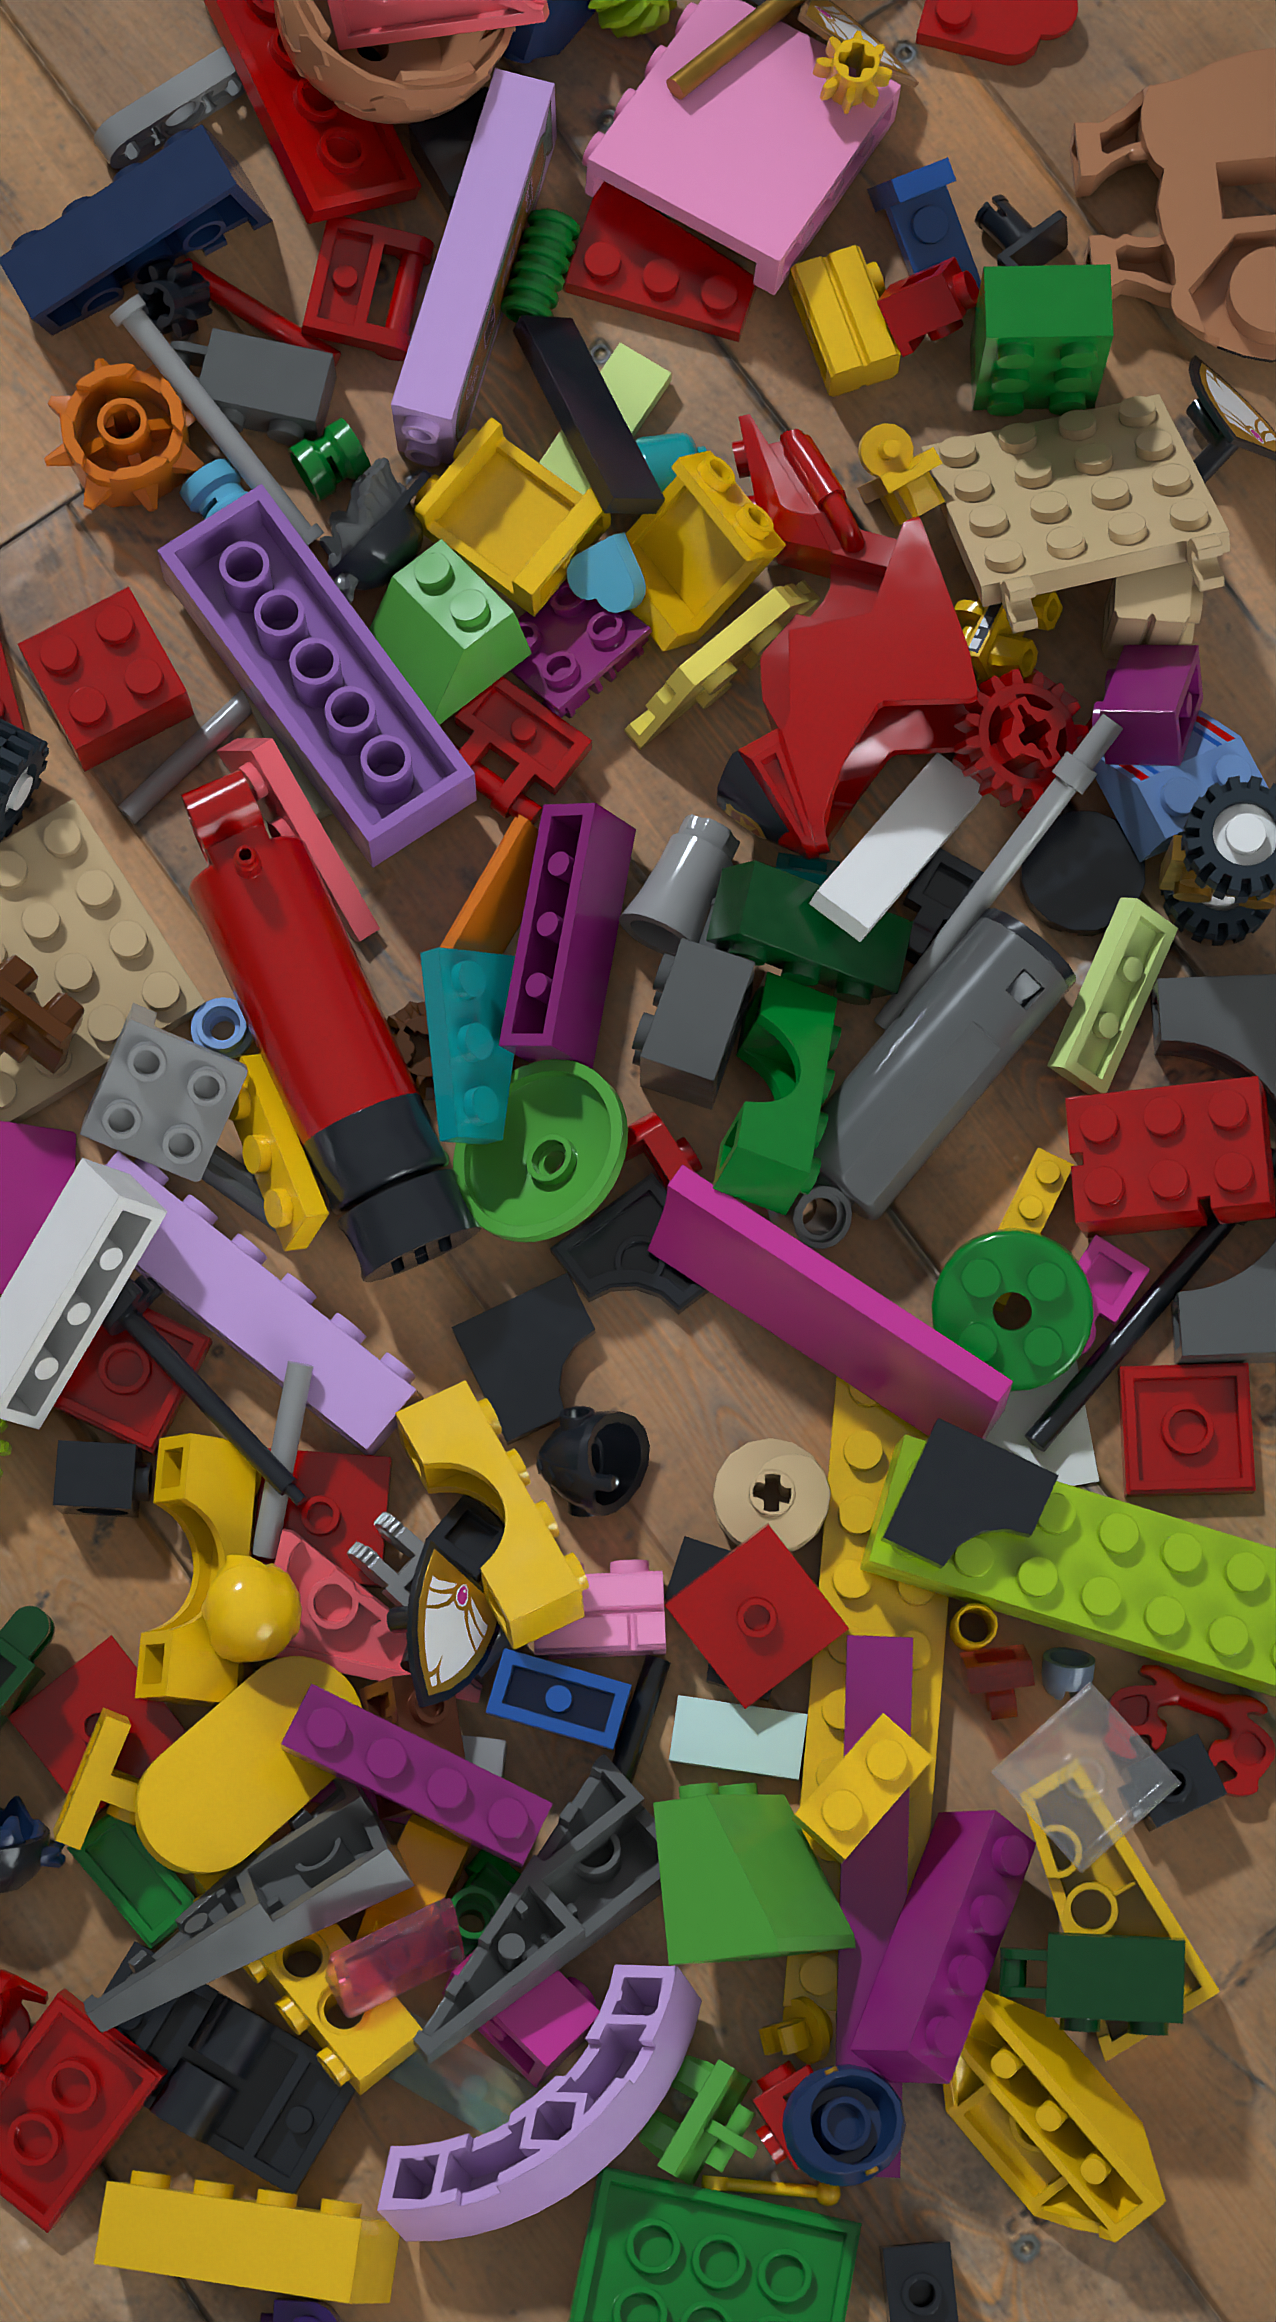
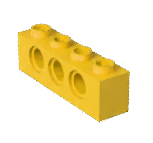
M267 1839L254 1852L259 1854L273 1844ZM229 1871L205 1876L206 1874H194L196 1892L199 1896L193 1900V1903ZM337 1923L242 1967L255 1983L258 1984L264 1978L268 1980L281 1997L274 2003L278 2012L297 2035H300L306 2029L322 2048L316 2054V2058L329 2077L339 2087L349 2081L361 2096L417 2051L413 2038L418 2030L422 2031L423 2029ZM309 1951L317 1955L322 1964L313 1975L296 1977L285 1969L284 1966L287 1959L296 1952ZM350 2002L357 2005L364 2015L356 2026L349 2029H339L327 2021L326 2014L335 2004Z

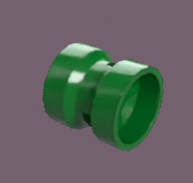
M342 417L324 427L323 435L314 441L304 439L287 449L297 473L318 502L335 493L337 484L347 478L356 480L359 475H363L371 467L369 458L360 441Z

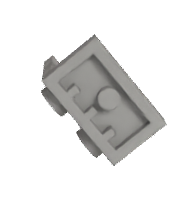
M133 1003L85 1113L80 1135L193 1182H198L205 1172L247 1076L248 1068L241 1062L155 1027L157 1012Z

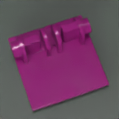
M566 578L535 617L526 611L518 618L532 654L512 668L510 672L543 698L544 701L541 704L560 718L563 716L572 718L576 714L575 710L590 698L587 691L588 688L596 694L603 690L599 680L600 677L603 676L609 682L614 681L617 678L615 671L618 673L635 657L640 658L644 654L642 647L649 641L648 635L652 630L629 610L613 613L604 609L597 599L585 600L579 598L571 590Z

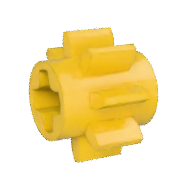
M859 30L855 32L853 38L847 39L842 43L836 37L831 36L825 49L828 58H817L813 69V75L819 78H826L819 98L822 101L831 98L836 103L842 105L844 114H848L852 106L862 102L868 107L874 108L879 98L877 87L888 86L892 76L891 69L879 66L885 50L884 44L874 47L870 42L863 39L862 33ZM848 67L856 69V77L849 76Z

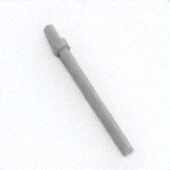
M1102 714L1074 753L1071 754L1067 751L1052 770L1056 775L1054 780L899 985L898 994H893L875 1017L874 1021L884 1030L888 1029L969 930L992 905L1076 791L1081 794L1084 793L1097 775L1093 770L1123 730L1121 726L1105 714Z

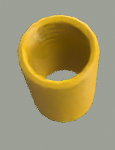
M980 1603L967 1604L951 1619L949 1625L950 1638L962 1650L969 1652L978 1651L989 1644L995 1637L998 1628L997 1618L986 1605ZM975 1613L985 1620L988 1631L983 1641L971 1642L962 1636L958 1623L963 1614Z

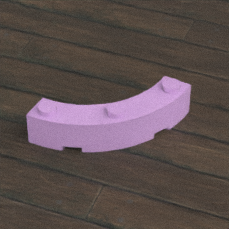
M615 1965L601 2010L585 2038L589 2045L565 2076H555L536 2095L512 2111L509 2122L476 2138H472L468 2133L441 2142L415 2146H391L377 2211L405 2241H441L468 2237L502 2228L534 2215L567 2197L596 2176L627 2147L646 2125L666 2096L685 2058L695 2031L702 2000L679 1967Z

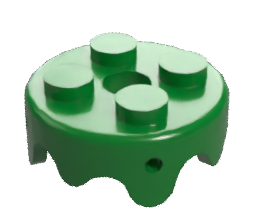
M1005 1228L991 1231L972 1238L961 1245L944 1265L935 1284L931 1304L933 1329L1011 1379L1013 1383L1010 1392L1031 1390L1049 1384L1067 1372L1081 1356L1090 1337L1094 1317L1093 1297L1089 1281L1073 1253L1062 1244L1044 1235L1022 1228ZM1016 1292L1026 1297L1029 1301L1032 1314L1024 1326L1017 1329H1008L996 1321L993 1314V1306L996 1300L1005 1293Z

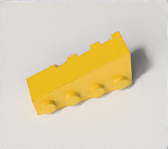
M1074 1760L1020 1793L1064 1932L1184 1938L1183 2014L1220 1992L1218 1986L1079 1760ZM1101 2020L1100 2032H1096L1105 2062L1149 2036L1129 2034L1128 2021Z
M132 2170L130 2182L107 2181L94 2264L348 2304L390 2303L400 2235L385 2219L361 2216L362 2204L322 2198L320 2210L298 2207V2194L258 2189L257 2200L233 2197L235 2185L195 2179L193 2191L170 2188L172 2175Z

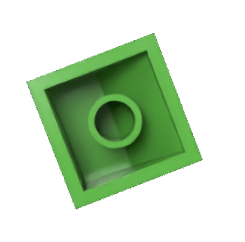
M442 539L392 576L369 628L370 632L439 725L532 654L515 612Z

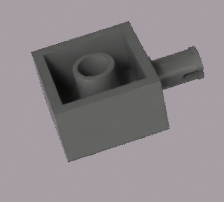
M713 898L711 901V909L699 943L681 938L675 956L664 953L653 985V990L656 991L653 1000V1006L657 1007L655 1015L643 1013L632 1045V1049L635 1050L632 1064L640 1066L641 1087L712 1110L742 1025L743 1014L752 996L755 969L754 961L728 953L729 949L706 941L716 898Z

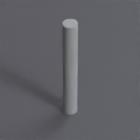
M241 689L118 806L119 811L134 825L252 714L243 690Z
M288 1361L271 1452L293 1475L313 1366ZM266 1480L251 1554L276 1559L288 1496L286 1494L280 1496Z

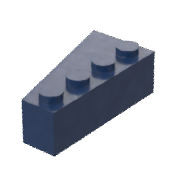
M200 124L194 129H185L171 136L165 142L161 151L143 163H133L121 169L114 176L110 185L93 196L81 197L71 202L63 210L60 218L42 230L29 231L17 238L12 244L11 250L0 257V265L31 319L53 336L122 300L125 294L123 286L130 282L136 284L151 278L148 266L167 259L174 265L176 258L202 249L205 256L228 245L223 235L224 233L246 222H249L255 231L273 220L240 163Z

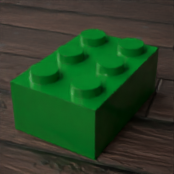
M1110 264L988 266L983 268L970 338L972 410H987L991 415L1007 417L1020 414L1024 409H1049L1052 414L1063 415L1071 410L1095 408L1114 336Z

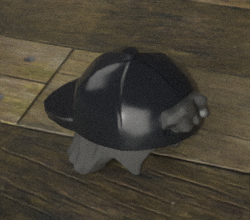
M378 458L363 475H359L356 481H352L351 499L347 510L331 512L328 524L331 527L332 537L323 536L320 538L319 544L329 555V570L327 573L348 602L352 603L355 589L368 590L388 584L392 576L412 562L420 551L423 543V527L416 517L415 509L410 502L432 473L423 469L404 486L401 482L397 483L388 459Z

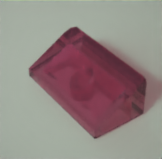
M444 1897L331 1953L325 1980L346 2017L354 2018L458 1966L464 1960V1948L455 1907L451 1899H445Z

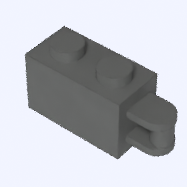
M216 328L212 329L208 346L185 341H173L170 343L171 347L189 369L190 365L202 368L200 377H196V379L239 433L243 431V428L267 433V436L273 441L293 446L304 439L314 441L322 436L337 379L333 353Z

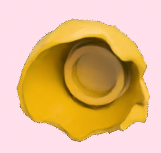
M231 1554L226 1556V1563L217 1572V1576L213 1580L206 1599L201 1606V1611L210 1634L211 1646L222 1659H228L236 1663L270 1659L282 1652L300 1631L302 1606L300 1593L289 1574L273 1563L264 1565L250 1556Z

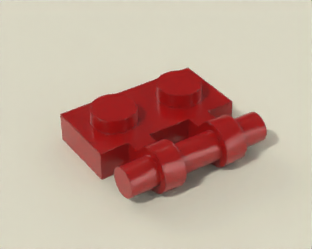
M503 676L463 706L455 715V724L471 736L461 748L454 743L453 745L475 773L476 790L491 800L490 808L505 819L510 816L518 818L521 815L534 825L542 814L543 807L526 796L529 788L534 782H537L550 793L556 795L592 749V740ZM490 749L516 767L506 781L481 764L482 759Z

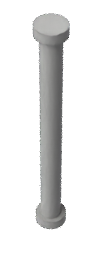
M136 294L117 308L109 318L116 327L124 325L248 486L254 489L262 484L306 545L309 546L324 534L323 530L317 523L313 526L309 524L143 311L142 308L146 303L140 295Z

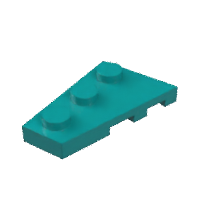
M440 947L421 952L439 1141L485 1145L503 1140L514 1054L500 1047L499 1041L515 956Z

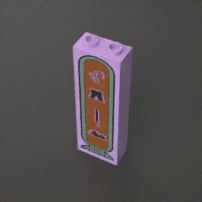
M497 68L494 69L391 402L397 450L404 452L408 459L418 464L438 466L440 462L451 465L455 460L453 458L454 451L460 440L467 433L503 315L501 302L503 297L508 296L506 286L508 280L513 279L511 270L513 264L519 261L516 256L519 246L524 244L522 235L525 228L529 227L527 220L530 212L535 210L557 138L554 83Z

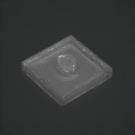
M1091 1682L991 1771L1081 1873L1181 1784L1176 1776Z

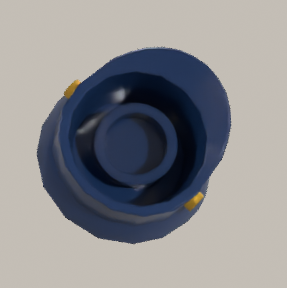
M844 2064L814 2071L795 2087L783 2113L782 2128L787 2149L797 2166L804 2173L825 2184L852 2186L872 2179L891 2164L901 2149L906 2122L902 2100L888 2080L869 2068Z

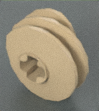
M767 1438L748 1442L728 1456L715 1479L713 1508L720 1528L735 1545L739 1546L769 1523L786 1547L792 1552L802 1548L819 1532L828 1513L831 1490L824 1470L810 1453L793 1442ZM773 1482L779 1484V1495L789 1497V1503L779 1502L776 1512L764 1510L763 1499L753 1497V1492H763L765 1483Z

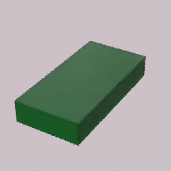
M109 1814L102 1817L88 1830L80 1850L71 1846L67 1847V1850L151 1950H154L178 1929L175 1919L189 1908L196 1898L175 1871L166 1868L150 1855L141 1842L135 1825L123 1822Z

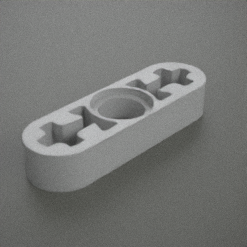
M225 46L212 52L112 115L98 128L94 135V143L111 167L121 169L136 163L163 146L177 132L190 129L246 92Z

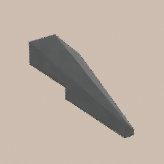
M605 1754L596 1759L586 1782L572 1803L568 1802L560 1814L557 1826L538 1855H533L483 1931L477 1948L460 1974H455L445 1989L444 1998L423 2030H418L413 2038L414 2045L428 2065L662 1894L655 1819L645 1809V1798Z
M336 1777L333 1782L337 1790L311 1813L301 1808L288 1820L291 1831L285 1837L259 1854L252 1852L177 1917L175 1922L179 1932L153 1956H150L143 1949L128 1962L133 1974L123 1983L98 1999L93 1995L83 2002L86 2014L101 2033L413 1887L414 1883L400 1851L362 1787Z

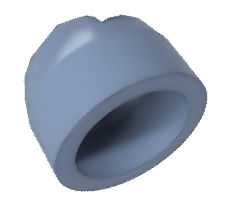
M1060 1647L1045 1651L1041 1675L1042 1684L1047 1693L1061 1701L1066 1691L1069 1692L1071 1700H1079L1089 1692L1093 1682L1095 1658L1085 1651L1074 1648Z

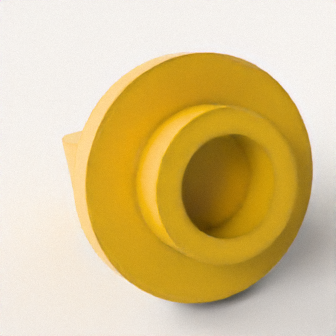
M805 1996L790 2000L792 2007H784L783 2021L758 2029L765 2055H771L783 2051V2055L795 2053L801 2061L807 2064L822 2061L827 2057L833 2037L832 2023L826 2011Z

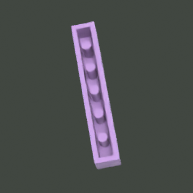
M117 1151L105 1166L130 1174L167 1211L166 1216L134 1269L146 1279L151 1277L164 1290L163 1293L281 1388H283L288 1361L312 1365L313 1371L306 1408L363 1454L375 1455L398 1427L395 1412L419 1401L417 1390L410 1385L416 1378L415 1374L391 1354L386 1352L379 1360L360 1345L366 1338V1335L341 1314L336 1313L329 1320L315 1309L311 1304L317 1298L316 1295L294 1276L287 1273L280 1281L265 1269L262 1264L267 1259V1256L244 1236L238 1233L230 1241L212 1225L218 1220V1217L194 1196L188 1194L183 1201H180L163 1187L169 1178L158 1167L138 1158L132 1162L121 1152Z

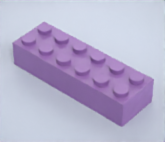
M262 484L157 549L163 577L167 585L372 868L477 800L475 773Z

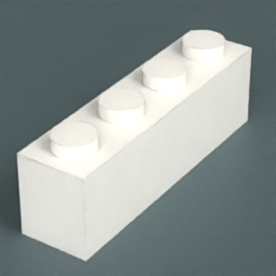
M82 1158L1 1295L0 1419L38 1430L41 1428L166 1216L167 1211L130 1174Z

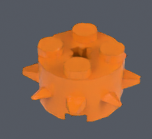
M98 358L95 360L94 371L77 382V390L72 396H51L47 403L60 418L63 444L44 457L46 466H71L85 489L83 505L92 511L103 503L112 508L143 505L148 512H153L158 509L159 498L181 485L187 474H194L205 466L191 450L188 426L197 419L188 407L181 403L169 381L163 377L154 364L145 371L136 370L134 364L121 363L109 365L104 358ZM133 432L134 434L129 438L120 439V435L123 433Z

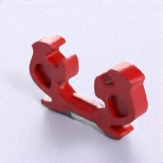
M1148 1664L1143 1665L1138 1670V1674L1149 1679L1153 1685L1125 1687L1116 1691L1109 1698L1106 1705L1107 1733L1101 1742L1108 1752L1121 1760L1132 1761L1137 1756L1136 1751L1130 1744V1738H1148L1149 1749L1152 1752L1161 1747L1167 1734V1723L1159 1717L1158 1709L1166 1706H1179L1214 1718L1228 1731L1226 1739L1214 1740L1207 1749L1214 1767L1219 1762L1223 1763L1234 1775L1232 1780L1223 1783L1228 1793L1226 1794L1227 1796L1247 1797L1258 1792V1780L1274 1760L1276 1750L1272 1738L1263 1728L1247 1716V1714L1264 1716L1268 1712V1707L1254 1697L1242 1694H1221L1186 1682L1165 1667Z

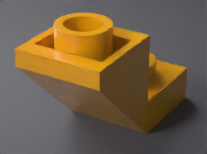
M412 1814L396 1845L414 1886L366 1908L354 1943L371 1966L409 1984L420 1968L436 1920L456 1890L471 1847L470 1843L460 1839L443 1827L415 1814Z

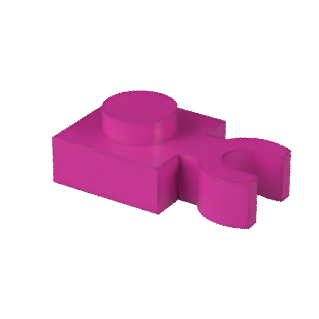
M1098 1235L1094 1236L1079 1260L1089 1281L1094 1309L1090 1337L1081 1356L1086 1354L1094 1343L1096 1336L1094 1322L1098 1316L1115 1325L1150 1272V1268Z

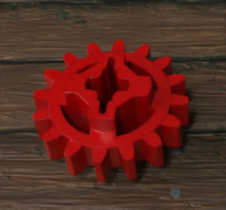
M1013 669L1000 676V679L995 675L978 685V700L971 704H963L970 713L954 720L953 726L959 731L966 733V740L953 746L954 752L969 754L971 763L962 770L964 777L973 776L978 773L983 779L978 793L981 796H985L995 790H999L1000 806L1005 808L1019 802V800L1024 810L1033 808L1056 777L1052 770L1067 751L1071 754L1074 753L1078 747L1077 738L1089 733L1088 726L1074 725L1072 716L1081 708L1079 703L1073 702L1065 706L1060 700L1065 686L1059 682L1048 689L1043 688V673L1039 671L1023 679L1019 669ZM1019 734L1022 737L1024 744L1020 741Z

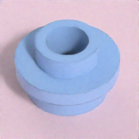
M222 997L207 1001L195 1012L191 1022V1035L195 1044L231 1059L238 1058L244 1054L254 1039L237 1001L231 998ZM222 1021L232 1023L235 1026L234 1034L227 1040L215 1039L212 1036V1030L217 1023Z

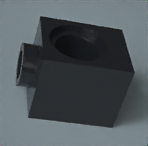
M58 1440L53 1506L61 1514L139 1518L140 1501H150L153 1465L152 1462H143V1453L136 1444Z

